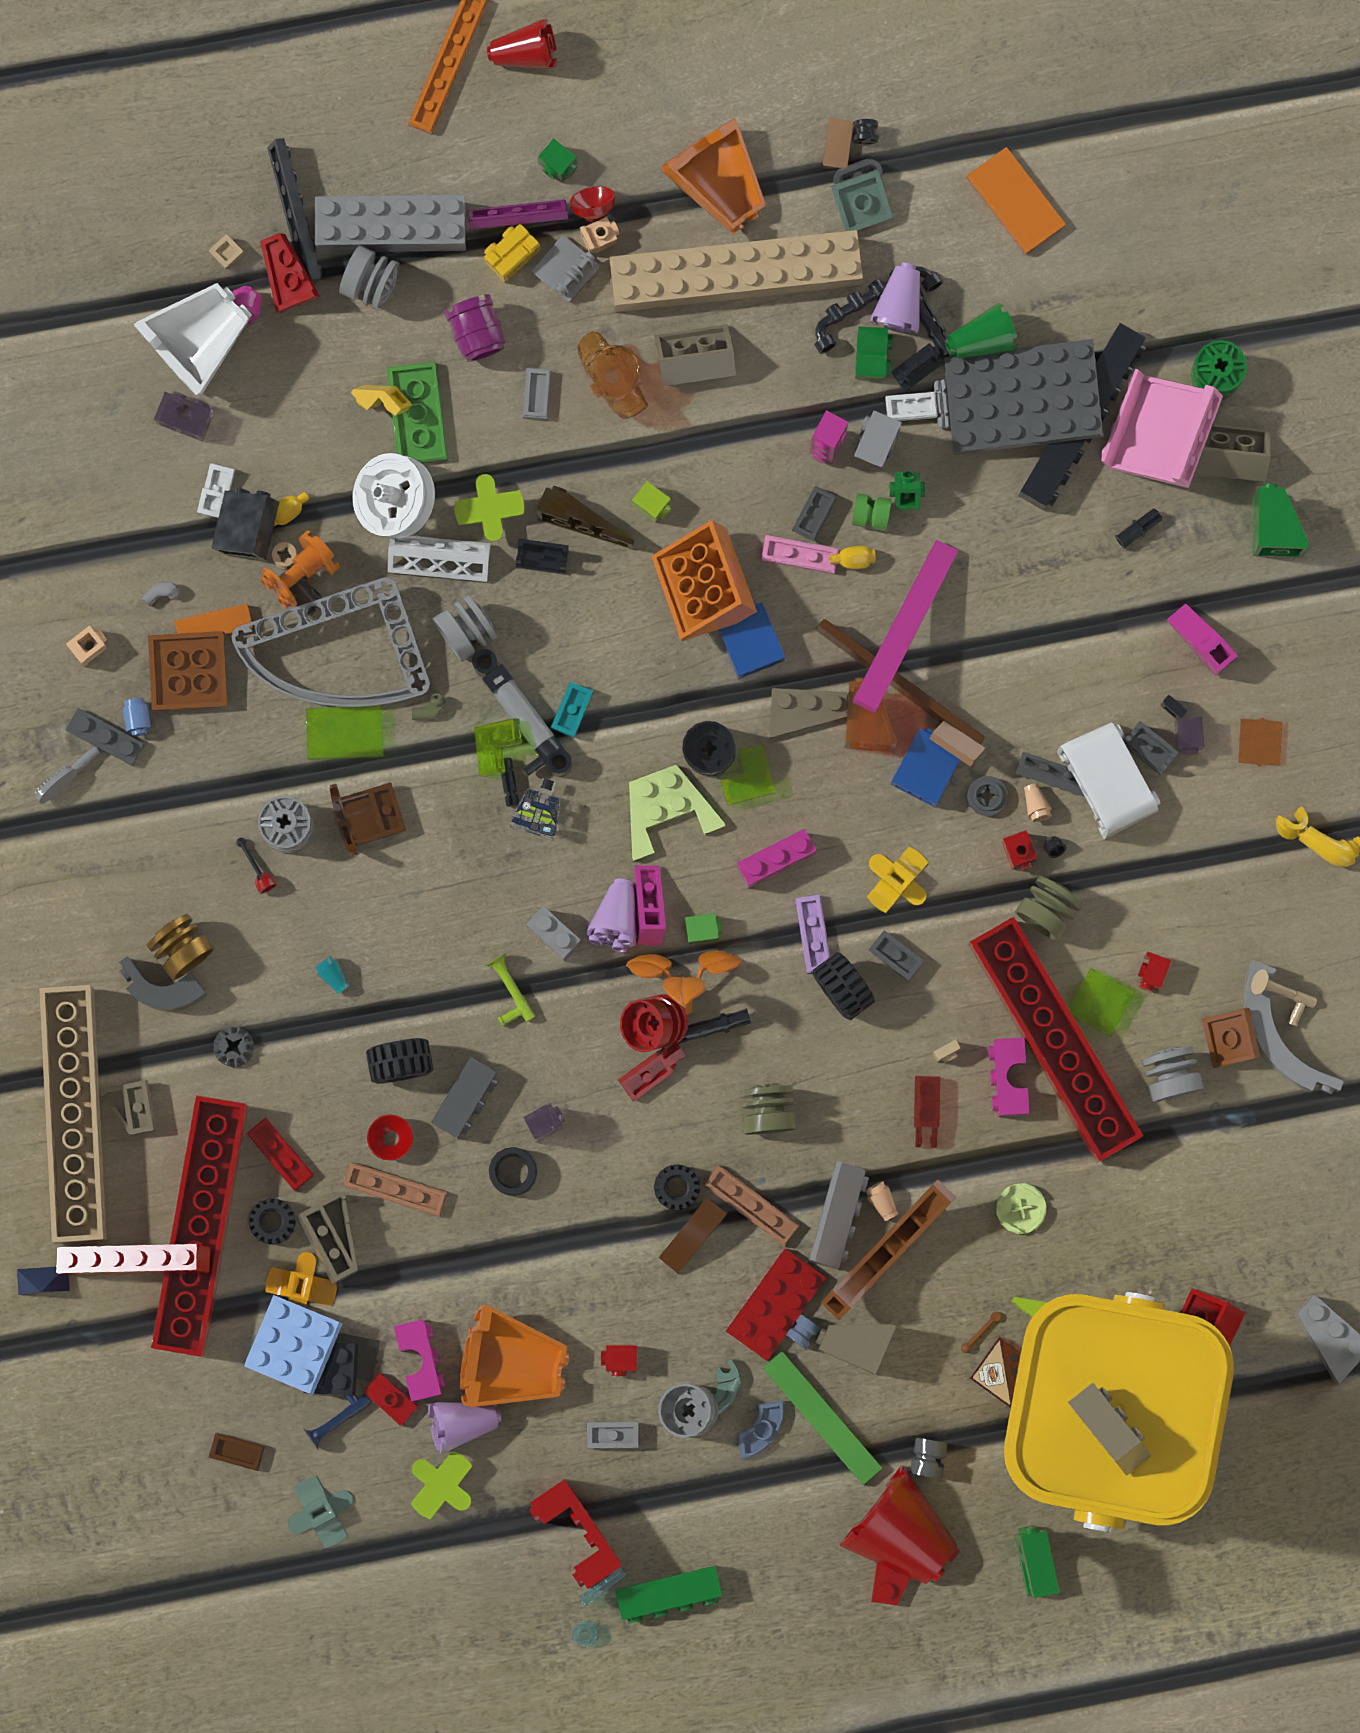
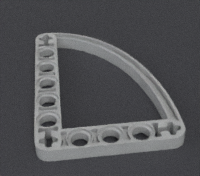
M388 577L380 578L235 628L232 632V642L238 655L259 679L270 687L303 701L340 707L382 705L422 695L430 687V680L398 586L393 579ZM384 581L388 585L392 584L393 589L390 590L389 596L382 592L376 594L379 600L374 601L370 585L374 584V588L378 589L382 587V582ZM360 589H364L369 593V600L365 604H360L355 599V594ZM340 597L345 601L346 606L343 611L336 612L332 609L331 602L334 598ZM379 603L407 687L365 695H337L307 690L290 684L268 671L255 658L249 647ZM313 605L320 607L322 615L318 620H312L308 617L307 611L309 607ZM391 605H397L401 609V616L397 620H392L387 615V609ZM292 613L297 616L298 624L296 627L288 628L285 626L284 617L287 614ZM263 622L273 624L274 632L272 635L264 636L261 634L260 625ZM255 625L256 634L260 640L255 641V636L247 639V644L237 641L236 637L240 635V630H243L244 633H249L253 631L250 626ZM405 629L409 632L410 638L408 642L401 644L396 641L395 634L397 630ZM414 653L417 656L418 662L416 666L407 667L404 664L403 658L405 654ZM419 667L422 668L423 672L417 673L419 679L426 682L422 686V691L412 687L411 684L415 682L413 674L408 677L407 671L410 672L415 671Z

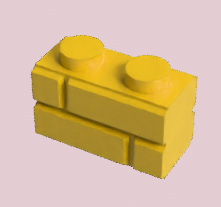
M521 224L516 228L514 226L509 227L502 235L504 239L498 244L492 243L484 251L486 254L483 257L485 264L504 283L541 250L540 244Z

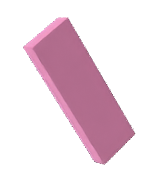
M766 535L761 561L835 575L837 564L829 563V555L839 554V549Z

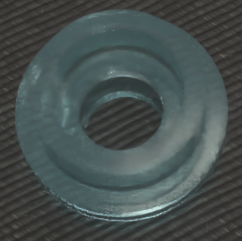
M589 1621L577 1623L572 1630L574 1642L581 1647L591 1646L598 1636L597 1628ZM582 1629H587L590 1632V1636L587 1639L580 1637Z

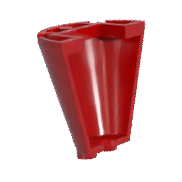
M901 1465L885 1486L887 1488L861 1522L852 1527L839 1545L844 1549L924 1584H927L931 1579L937 1582L945 1572L942 1567L947 1561L952 1562L960 1550L908 1470Z

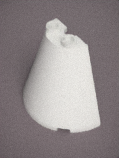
M218 283L134 324L147 342L150 343L160 357L198 398L207 388L252 316L243 304L238 307L233 302L236 297L227 287L222 289Z

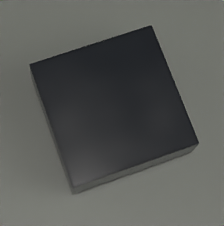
M1169 694L1160 704L1177 721H1180L1187 713V710Z

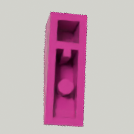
M635 865L636 945L661 946L666 931L660 866Z

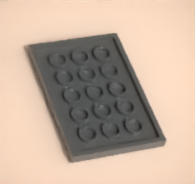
M1093 339L1017 348V350L1012 352L957 359L954 356L944 358L954 455L1103 437Z

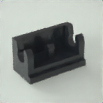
M519 539L516 568L566 575L569 546Z

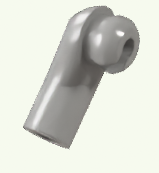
M159 582L150 588L142 597V600L151 607L160 596H168L172 600L177 598L180 590L173 582Z

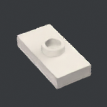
M935 392L885 397L887 416L895 420L908 421L938 417Z

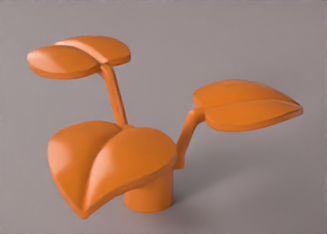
M713 950L705 952L698 958V962L702 966L699 968L696 978L671 977L668 971L672 966L671 961L666 957L656 954L635 957L627 962L626 967L632 973L642 978H657L662 974L665 975L666 979L663 981V989L672 999L685 1008L688 1015L692 1012L693 999L705 991V983L700 980L703 972L707 970L712 974H723L740 966L742 960L724 951Z

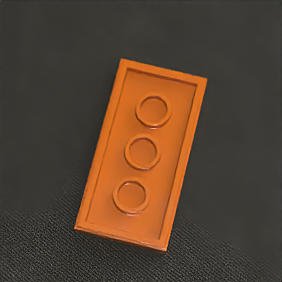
M1007 147L967 175L968 181L1025 255L1066 226L1065 222Z

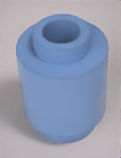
M144 698L124 701L125 707L122 709L126 732L132 733V736L146 735L147 730L151 729L148 705L145 704Z

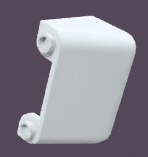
M1112 722L1059 746L1057 750L1062 763L1070 762L1067 768L1069 772H1072L1094 813L1093 817L1095 820L1100 819L1098 821L1100 825L1098 830L1104 840L1157 813L1159 810L1157 805L1161 804L1155 791L1150 792L1122 739L1125 736L1121 727L1118 724L1114 726Z

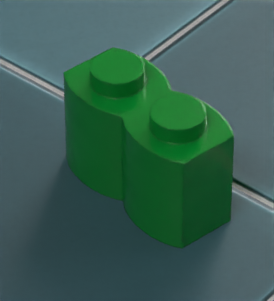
M858 326L855 379L885 381L886 374H891V359H887V350H892L893 335H888V328Z

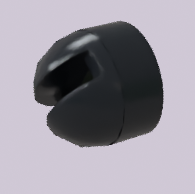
M1052 836V839L1046 840L1044 844L1045 851L1050 858L1060 857L1067 849L1063 840L1057 836Z

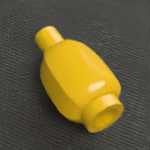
M305 492L297 497L286 496L278 500L279 506L274 527L278 524L285 525L300 514L302 505L310 500Z
M864 545L846 547L839 554L829 555L830 564H840L847 569H864L876 562L875 550L869 549Z

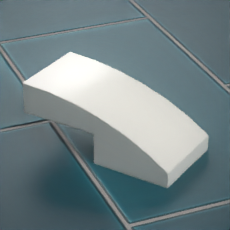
M210 463L205 487L202 489L198 513L219 517L225 490H231L236 469Z

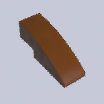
M706 1198L659 1256V1259L679 1274L725 1218L727 1213L709 1198Z

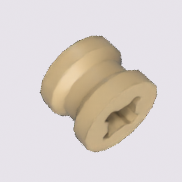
M287 542L278 543L272 550V558L275 565L281 570L294 565L292 559L298 555L294 546Z

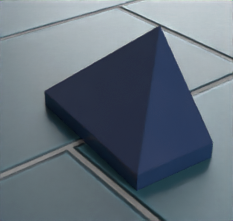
M57 1266L17 1269L18 1295L70 1291L69 1275L56 1273Z

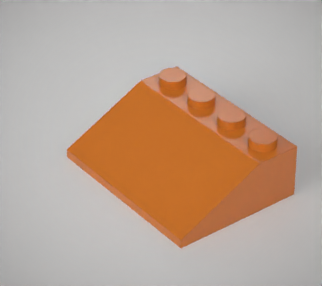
M710 520L651 556L680 640L685 641L735 625L757 612L728 530L717 522Z

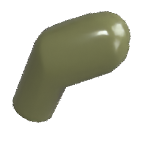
M435 693L431 696V700L426 707L412 708V720L435 719L445 707L444 697L439 693Z

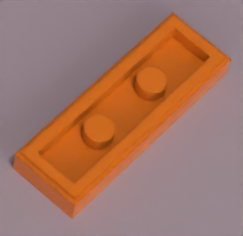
M248 604L174 621L177 634L224 631V636L232 634L235 628L252 622Z

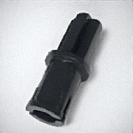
M1150 510L1137 521L1133 520L1129 527L1115 535L1117 542L1125 549L1140 536L1144 537L1148 530L1162 521V516L1158 510Z

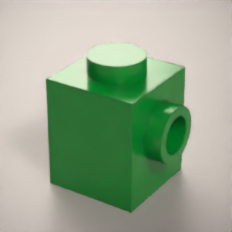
M553 138L538 156V164L544 168L543 172L553 180L557 178L562 182L565 177L570 178L576 171L577 157Z

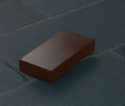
M215 1433L208 1458L258 1471L265 1446Z

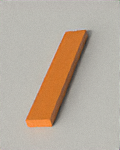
M488 0L460 1L408 125L410 127L432 135L488 4Z

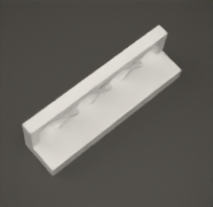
M408 536L400 539L390 538L388 572L487 582L491 543ZM394 556H404L409 562L404 566L394 565ZM425 558L429 559L434 565L430 568H424L418 561ZM446 561H454L459 567L455 570H447L442 564ZM472 563L483 564V573L472 572L468 566Z

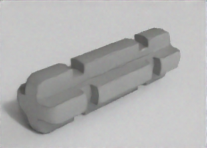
M938 380L934 383V391L937 393L938 428L948 429L951 428L947 382L946 380Z

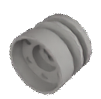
M358 246L345 269L339 293L352 300H356L364 292L363 304L367 306L373 300L372 308L379 311L395 287L399 262L392 260L387 266L388 258L383 256L375 265V252Z
M468 594L463 597L467 609L464 610L459 602L454 603L458 613L457 616L454 617L445 609L432 618L441 635L461 662L475 654L472 641L476 640L483 647L487 645L482 634L485 633L491 641L497 639L491 620L483 608L472 600Z
M278 796L270 799L263 805L258 815V828L261 836L272 849L280 853H294L301 850L309 843L313 835L314 823L311 814L300 800L292 796ZM285 817H288L291 824L286 825L282 829L279 821H284Z
M1173 1047L1155 1052L1150 1057L1141 1060L1143 1067L1155 1065V1069L1145 1072V1076H1157L1159 1080L1148 1086L1152 1102L1168 1100L1204 1089L1201 1074L1198 1072L1188 1073L1187 1068L1197 1063V1059L1187 1061L1184 1059V1057L1195 1053L1193 1047Z
M683 1383L672 1386L663 1394L659 1401L658 1414L660 1422L666 1431L677 1437L694 1438L706 1434L713 1428L717 1421L719 1409L716 1398L710 1390L702 1385ZM695 1406L693 1409L695 1415L687 1416L688 1409L686 1407Z

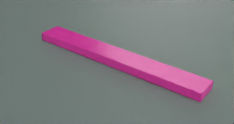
M938 540L935 541L857 691L853 703L876 713L959 550Z

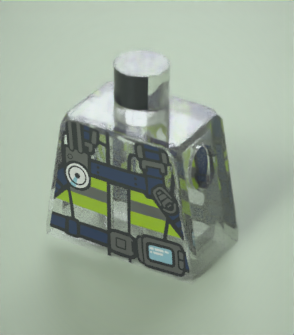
M542 778L538 791L527 788L509 822L510 828L555 842L562 802L560 798L552 796L556 782Z

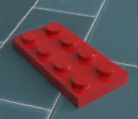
M785 1248L726 1332L767 1361L826 1277Z

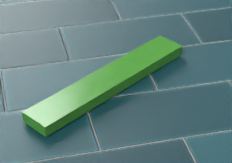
M783 1352L779 1353L763 1367L766 1373L862 1485L882 1469Z

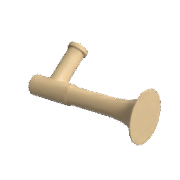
M1259 970L1252 979L1251 990L1254 994L1259 995L1263 991H1271L1297 1002L1290 1019L1287 1021L1294 1026H1298L1305 1006L1314 1008L1317 1003V999L1313 996L1271 981L1266 970Z

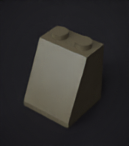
M892 1324L829 1325L826 1330L821 1329L816 1343L820 1345L819 1351L871 1374H876L896 1326Z

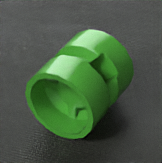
M857 493L852 525L866 527L868 524H871L873 529L886 531L892 499L877 497L873 500L871 495Z

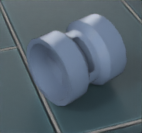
M800 1315L796 1320L797 1325L790 1329L786 1336L807 1350L811 1344V1336L817 1335L821 1328L803 1315Z

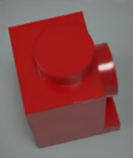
M1147 951L1143 959L1148 960V962H1142L1138 972V976L1141 977L1139 988L1153 993L1154 989L1157 991L1161 989L1171 960Z

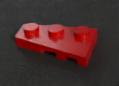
M278 233L260 241L276 312L283 313L320 297L286 234Z
M876 1563L871 1602L898 1605L910 1577Z

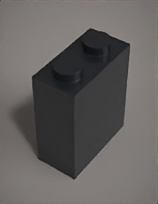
M235 488V492L225 490L211 548L224 555L266 560L279 502L271 498L270 493L264 491H256V494H251L250 491L241 488Z

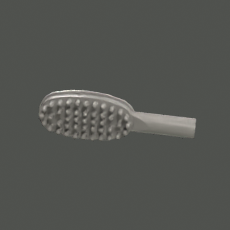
M93 746L72 766L65 765L63 766L64 770L59 768L60 772L56 771V774H52L53 777L49 776L50 780L46 779L47 783L43 782L44 786L40 785L41 790L37 788L38 792L35 791V796L39 802L44 804L60 793L75 778L77 772L82 770L100 754L99 750Z

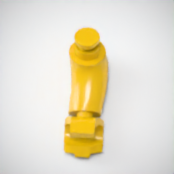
M1303 807L1298 808L1294 814L1298 824L1291 823L1286 817L1277 816L1276 829L1283 838L1292 840L1300 837L1299 841L1329 864L1336 867H1349L1355 864V858L1360 854V837H1356L1353 841L1350 840L1348 842L1343 839L1338 841L1319 832L1312 826L1308 828V816Z

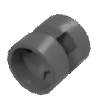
M916 1438L913 1450L916 1458L912 1459L910 1473L942 1479L944 1464L941 1460L946 1458L948 1444Z

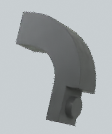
M128 956L119 962L123 967L119 970L128 983L131 980L134 982L126 988L128 992L139 1002L150 1008L161 1011L182 1010L196 1004L207 996L191 973L175 984L161 987L147 982Z

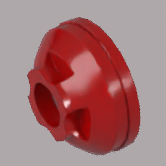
M603 186L583 189L571 197V208L576 215L586 219V221L594 222L608 216V213L615 205L614 191Z
M392 1114L383 1115L374 1120L370 1125L367 1133V1143L372 1153L378 1158L387 1161L398 1160L411 1149L413 1131L408 1122L402 1117ZM389 1131H394L398 1134L399 1140L394 1146H387L384 1143V1135Z

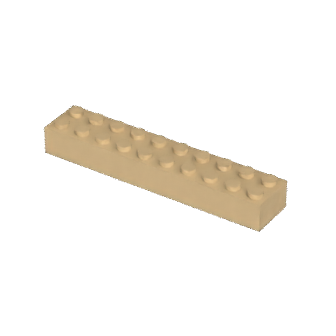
M857 230L610 257L615 312L862 286L863 280Z
M91 985L39 988L52 1243L107 1241L94 987Z

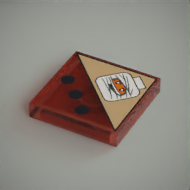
M998 1337L969 1379L1011 1409L1021 1352Z

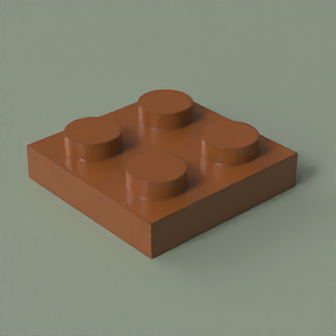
M1250 1008L1202 1019L1213 1068L1260 1058Z

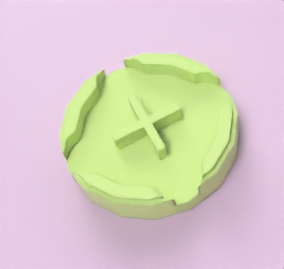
M1026 1183L1007 1187L999 1195L996 1203V1216L1000 1224L1008 1231L1016 1234H1027L1036 1230L1043 1223L1047 1213L1046 1202L1042 1193L1034 1186Z

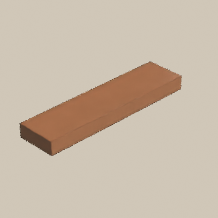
M350 1162L343 1187L437 1217L441 1216L448 1194L447 1192Z
M720 1165L717 1166L704 1184L711 1192L784 1247L800 1227Z

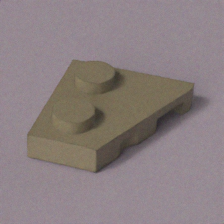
M147 1080L99 1089L100 1095L106 1099L112 1108L111 1110L121 1120L123 1127L129 1135L156 1131Z

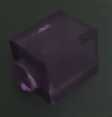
M1202 716L1177 718L1174 722L1177 751L1184 752V755L1199 754V750L1205 747Z

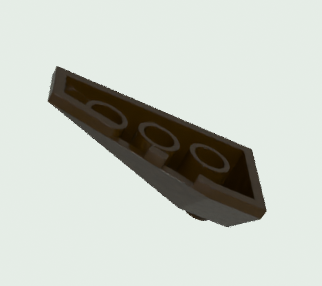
M553 486L552 489L546 487L536 509L539 521L633 550V539L573 496L567 494V490L557 486Z

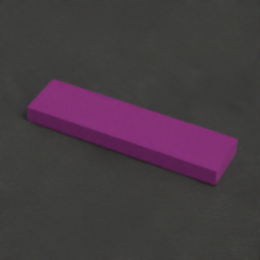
M565 199L467 210L469 229L568 219Z

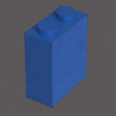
M753 601L757 610L756 613L735 625L718 630L738 680L785 661V656L763 602L757 604L756 601Z
M919 728L891 785L935 808L960 759L930 740L931 734L934 732L933 730L928 728L922 730Z

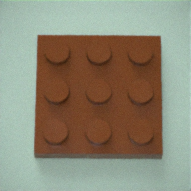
M224 631L148 635L152 711L228 707Z

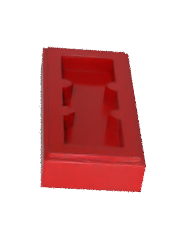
M381 1373L363 1391L400 1426L418 1408Z

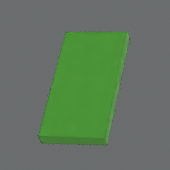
M428 362L387 367L389 386H396L412 403L407 412L396 416L392 413L397 454L414 458L421 463L447 461L448 456L437 363Z

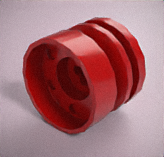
M659 994L630 1002L621 1014L620 1029L628 1046L635 1051L645 1053L678 1044L684 1038L688 1029V1017L685 1008L668 994Z

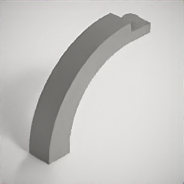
M1252 960L1249 963L1245 978L1244 1008H1250L1259 1052L1279 1075L1296 1087L1310 1093L1316 1084L1319 1085L1318 1090L1327 1094H1332L1333 1091L1339 1092L1344 1081L1307 1066L1296 1058L1281 1040L1271 1014V991H1263L1261 994L1256 995L1251 990L1252 979L1259 970H1266L1269 979L1273 981L1276 969Z

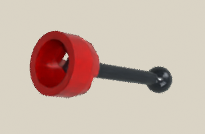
M242 837L238 838L236 841L237 846L242 848L257 873L255 886L260 894L269 892L277 886V882L271 874L261 872L246 846V840Z

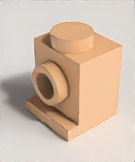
M607 217L590 225L580 227L581 237L588 252L592 255L618 244L616 237L620 235L618 227L614 221L609 222ZM602 229L606 232L604 236L596 234V232Z
M89 625L66 643V645L85 667L91 660L107 649L104 644L107 639L99 628L94 631ZM88 642L94 643V647L91 650L86 649Z

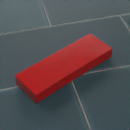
M266 1117L246 1133L295 1192L315 1176Z

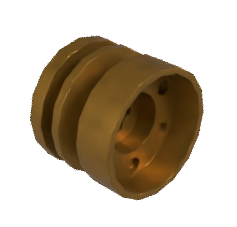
M188 914L164 925L146 945L151 952L159 949L154 955L157 960L167 955L169 956L162 967L173 981L201 964L215 949L205 935L192 938L199 927L196 924L188 927L192 922V918Z

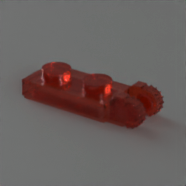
M915 1076V1147H921L923 1141L922 1127L931 1128V1148H937V1132L940 1127V1076Z

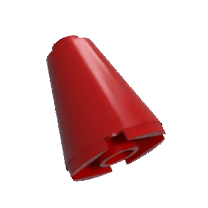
M541 19L492 40L490 46L487 47L489 61H493L496 66L555 68L557 58H553L552 53L557 51L552 26L547 24L548 19Z

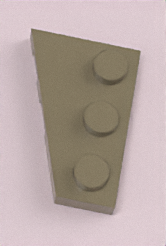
M772 688L769 739L845 719L847 692Z

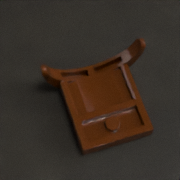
M391 782L344 797H340L337 784L330 785V795L336 820L346 849L351 856L358 855L356 846L406 831Z

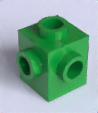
M895 472L894 482H890L889 496L894 497L895 510H920V497H925V482H920V472Z

